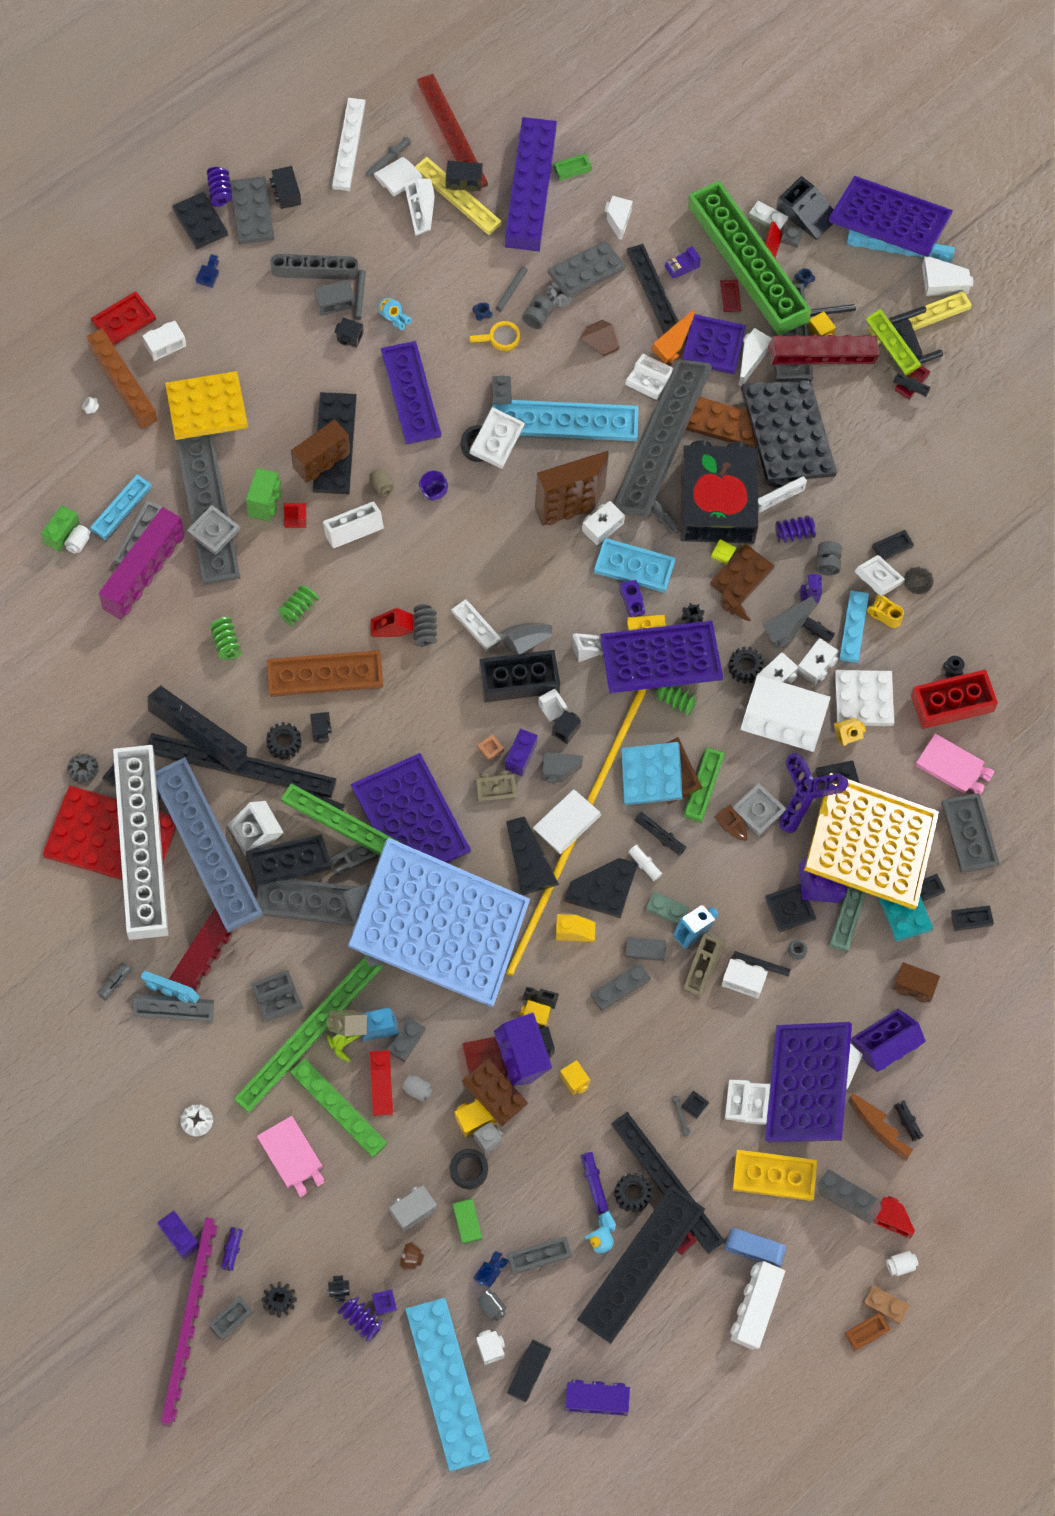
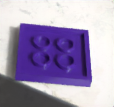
M695 314L682 360L710 363L712 366L711 370L735 375L746 325Z

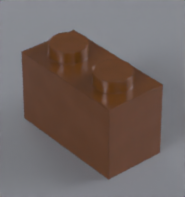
M903 962L893 989L897 990L896 992L900 995H910L919 1002L930 1003L940 976Z

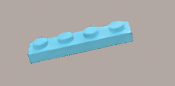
M136 475L90 527L91 531L106 541L150 491L152 484Z
M850 590L839 660L858 663L869 593Z

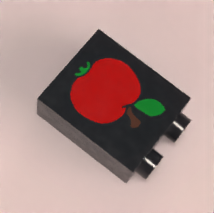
M703 440L694 441L690 445H684L681 461V541L718 543L719 540H722L726 543L755 544L758 530V448H751L744 442H732L727 447L712 446L710 442Z

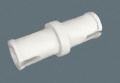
M638 845L629 850L628 854L634 858L639 864L638 867L641 870L643 869L653 882L661 877L663 873L653 864L652 858L650 856L647 857Z

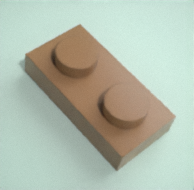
M875 1285L872 1286L863 1305L877 1313L880 1312L881 1315L899 1325L910 1306Z

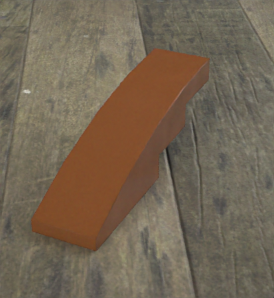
M852 1093L848 1102L859 1119L888 1149L907 1161L913 1149L896 1139L900 1132L884 1122L887 1114Z

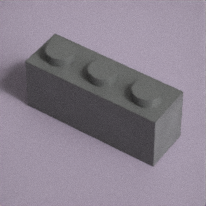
M829 1169L817 1183L821 1196L868 1224H871L882 1210L877 1197Z

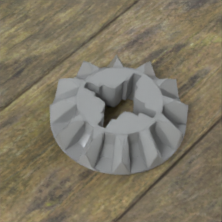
M552 282L547 287L546 298L554 306L564 307L572 302L574 295L569 298L565 294L557 296V291L560 292L561 289L555 282Z

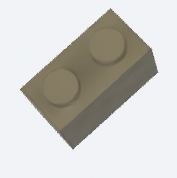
M354 1010L329 1011L327 1026L329 1031L343 1036L367 1035V1014Z

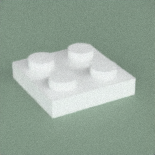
M879 555L861 564L855 570V573L881 596L900 586L905 580Z

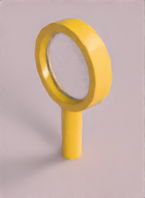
M501 321L491 328L490 334L469 336L470 343L490 341L496 349L509 351L519 344L520 331L514 323Z

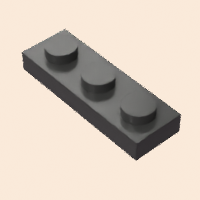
M639 962L591 992V997L600 1010L603 1011L649 982L651 977Z
M565 1236L508 1253L507 1257L512 1274L514 1275L571 1258L572 1254Z

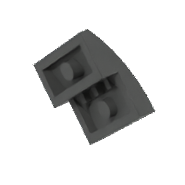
M288 970L251 984L266 1023L303 1009Z

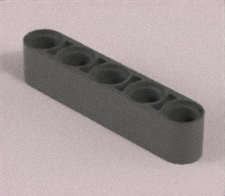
M275 254L270 260L271 272L276 277L353 280L358 276L359 271L357 259L351 256Z

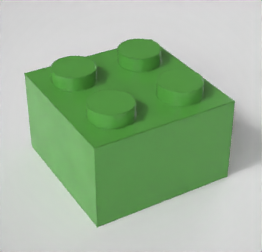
M261 468L256 469L246 498L248 517L270 522L271 517L275 516L277 511L276 502L282 496V489H280L281 481L277 472Z

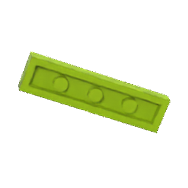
M881 309L866 318L868 325L905 376L921 367V363Z

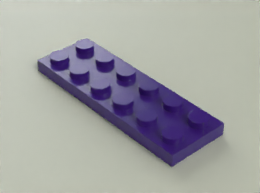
M412 341L381 348L406 445L441 438V430L417 342Z

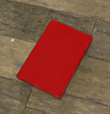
M136 291L91 318V322L98 330L101 328L104 330L113 346L156 320L154 313Z

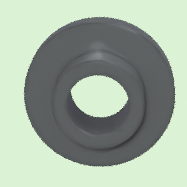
M794 940L788 946V954L793 959H802L807 954V946L803 941ZM799 948L801 952L796 953L794 949Z

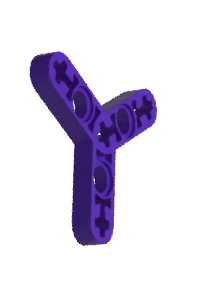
M792 753L786 759L787 769L797 789L779 822L780 828L787 833H793L797 830L814 798L839 794L848 787V779L841 774L813 778L805 758L798 753ZM804 772L803 778L799 780L800 774ZM826 782L825 788L820 791L821 785ZM801 802L800 809L796 811L797 804Z

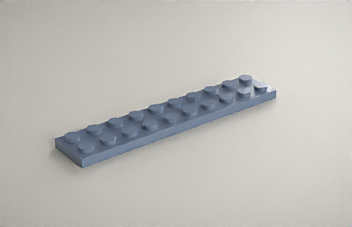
M184 757L157 770V789L227 932L233 931L263 916L186 758Z

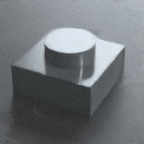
M786 225L781 243L798 248L803 230Z

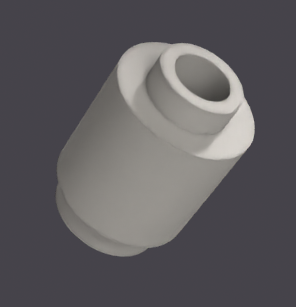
M411 1075L407 1077L402 1087L406 1094L421 1102L425 1099L429 1100L434 1091L431 1089L432 1084Z

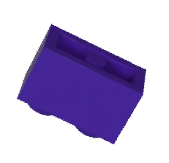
M521 728L519 729L506 758L505 770L523 777L536 748L538 735Z
M174 1210L157 1222L159 1229L183 1260L199 1249L197 1240Z

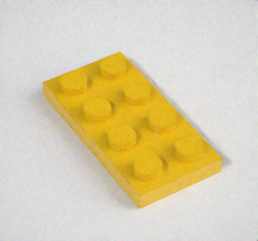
M737 1150L732 1191L813 1201L817 1160Z

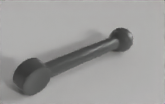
M676 1095L672 1097V1101L676 1104L683 1126L682 1134L688 1136L690 1129L686 1126L679 1104L680 1098Z

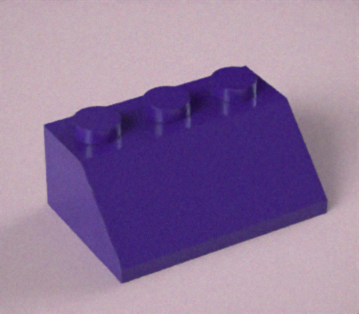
M900 1009L895 1010L851 1038L852 1044L863 1054L862 1058L866 1064L876 1072L885 1069L891 1063L901 1059L904 1055L926 1042L919 1023Z
M534 1013L505 1022L494 1030L501 1057L513 1086L531 1084L552 1069Z

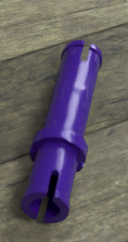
M593 1152L580 1155L585 1169L584 1177L587 1178L596 1214H603L608 1212L609 1209L599 1177L600 1170L596 1167Z

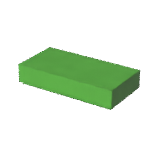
M586 153L553 163V168L559 181L592 171V166Z
M473 1199L453 1203L462 1244L482 1240Z

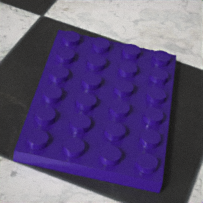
M854 176L830 215L829 222L929 257L951 218L953 210Z
M713 621L600 634L609 694L723 680Z
M420 753L351 784V788L371 827L406 846L446 863L471 853V848Z
M850 1022L776 1025L765 1141L768 1143L842 1141L852 1024Z

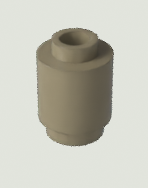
M378 468L370 473V482L377 495L388 496L391 494L394 486L386 471Z

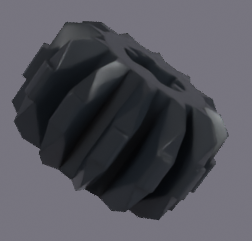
M281 1282L277 1283V1288L271 1283L269 1285L271 1291L265 1289L264 1294L266 1297L261 1299L262 1302L266 1303L263 1306L264 1310L270 1309V1316L277 1312V1317L281 1318V1312L283 1311L288 1316V1308L294 1310L295 1306L292 1303L297 1302V1297L293 1296L295 1290H289L290 1285L288 1283L283 1288ZM277 1296L283 1299L282 1303L276 1301Z

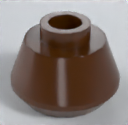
M413 1242L407 1243L402 1252L400 1266L404 1270L416 1269L417 1265H422L424 1254H421L422 1249Z

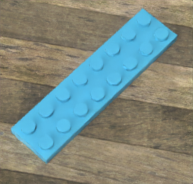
M512 400V404H493L492 406L525 423L519 436L637 441L638 406Z
M446 1298L406 1308L407 1318L449 1472L490 1461Z

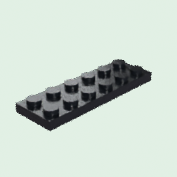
M320 392L317 431L333 420H336L349 435L350 453L345 459H340L334 463L331 469L324 470L313 480V493L350 494L357 394Z

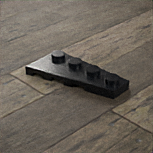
M525 816L506 821L521 894L526 895L560 885Z

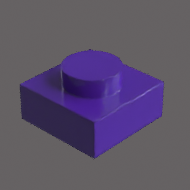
M392 1289L372 1294L377 1316L397 1311Z

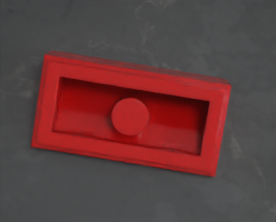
M772 221L765 245L776 259L782 232L777 224Z

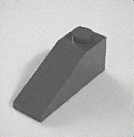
M812 596L763 624L776 648L786 646L814 610L817 604Z

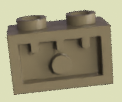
M509 770L498 771V775H490V772L479 773V777H475L479 802L517 797L514 773H509Z

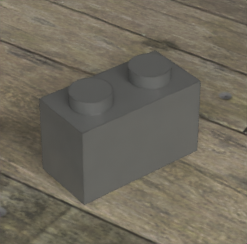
M349 280L338 281L327 286L322 285L314 289L315 299L321 316L355 308V297Z

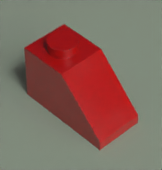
M394 608L371 619L372 637H401L413 632V614L399 608Z
M883 1197L880 1202L882 1210L874 1219L873 1224L911 1239L915 1229L904 1205L899 1203V1200L894 1197Z

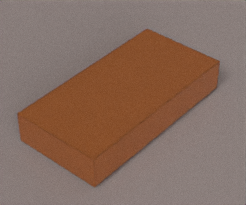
M879 1312L844 1334L854 1351H857L888 1333L891 1329Z

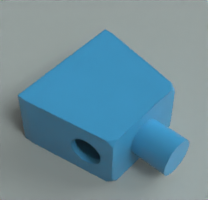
M700 906L680 919L673 936L685 950L711 929L715 921L714 919L718 917L717 910L714 907L706 910L704 906Z
M391 1008L364 1013L367 1014V1035H361L362 1042L399 1034L396 1015Z

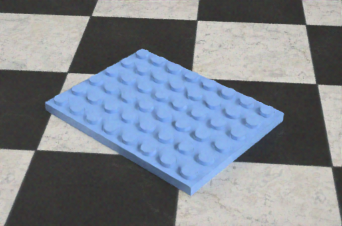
M388 838L385 841L347 947L492 1007L496 1001L530 899Z

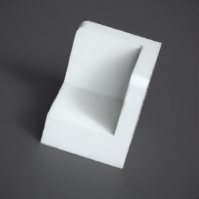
M556 689L539 697L538 705L549 722L557 720L565 710L567 711V705Z

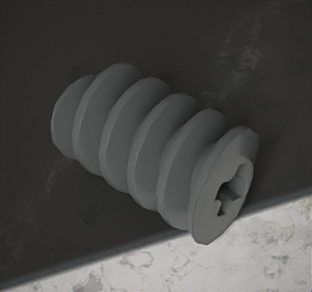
M427 604L415 606L413 608L414 645L424 647L437 643V638L435 637L437 636V631H435L437 629L435 624L437 618L434 617L437 615V611Z

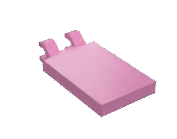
M936 733L915 765L963 794H966L969 790L973 794L980 793L981 795L985 786L976 782L977 779L981 777L989 782L994 773L992 769L983 767L984 761Z
M292 1116L257 1136L286 1187L290 1188L293 1186L299 1197L307 1194V1190L302 1182L309 1177L313 1178L317 1187L325 1183L324 1178L318 1171L323 1166Z

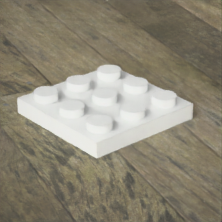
M835 670L836 723L855 717L860 722H863L864 726L894 725L892 671Z

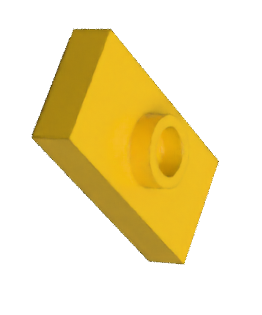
M665 615L628 617V630L666 626Z

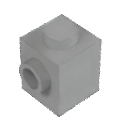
M490 1122L474 1133V1140L484 1155H487L502 1145L501 1136H503V1133L497 1125L493 1126Z

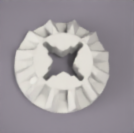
M192 1104L190 1107L185 1108L181 1115V1126L191 1136L204 1135L212 1127V1113L201 1104ZM199 1113V1117L203 1121L198 1122L194 1127V1122L190 1118H195Z

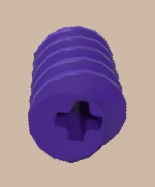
M220 167L208 168L207 180L211 204L215 207L224 206L233 199L232 189L230 188L231 183L229 182V171Z
M806 515L804 519L798 517L797 521L795 518H791L790 522L785 519L782 523L781 521H776L775 532L779 543L780 539L787 543L788 537L794 542L795 536H797L798 540H801L803 534L808 539L809 533L812 534L813 538L816 537L815 523L809 515Z
M357 1296L354 1299L348 1300L338 1310V1314L344 1312L342 1318L344 1320L349 1319L348 1324L350 1326L356 1324L354 1330H361L360 1336H367L366 1342H369L380 1331L383 1320L375 1322L377 1314L369 1316L371 1308L363 1310L365 1302L358 1305L357 1302L360 1297Z

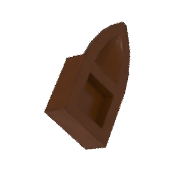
M728 590L721 595V607L726 612L729 611L731 615L736 614L744 620L751 621L742 605Z
M730 804L714 816L725 832L739 840L747 841L746 826Z

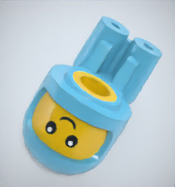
M387 297L379 302V313L386 319L393 321L394 327L404 330L405 324L412 322L408 315L402 313V306L398 301Z
M609 1211L598 1216L600 1228L584 1236L585 1239H589L594 1248L593 1250L599 1254L608 1252L614 1245L610 1231L613 1232L615 1230L616 1223Z

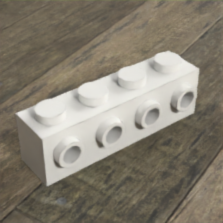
M765 1261L758 1262L752 1267L750 1273L752 1278L750 1284H747L745 1287V1298L738 1308L737 1315L739 1316L737 1322L731 1328V1341L751 1350L760 1348L785 1270Z

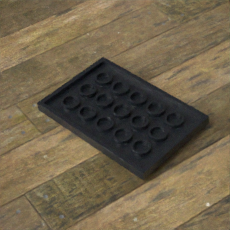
M811 379L742 384L741 392L758 448L766 483L779 480L792 481L803 476L805 479L836 476L837 470Z

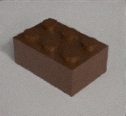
M333 420L291 450L293 469L306 483L310 480H315L324 470L331 469L334 463L340 459H345L349 455L348 433L336 420Z

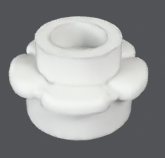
M88 397L85 400L82 409L86 411V414L96 412L99 406L97 399Z

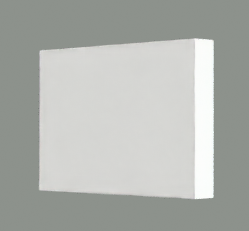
M492 407L469 453L502 469L525 423Z
M573 789L533 827V830L561 854L601 816V812Z

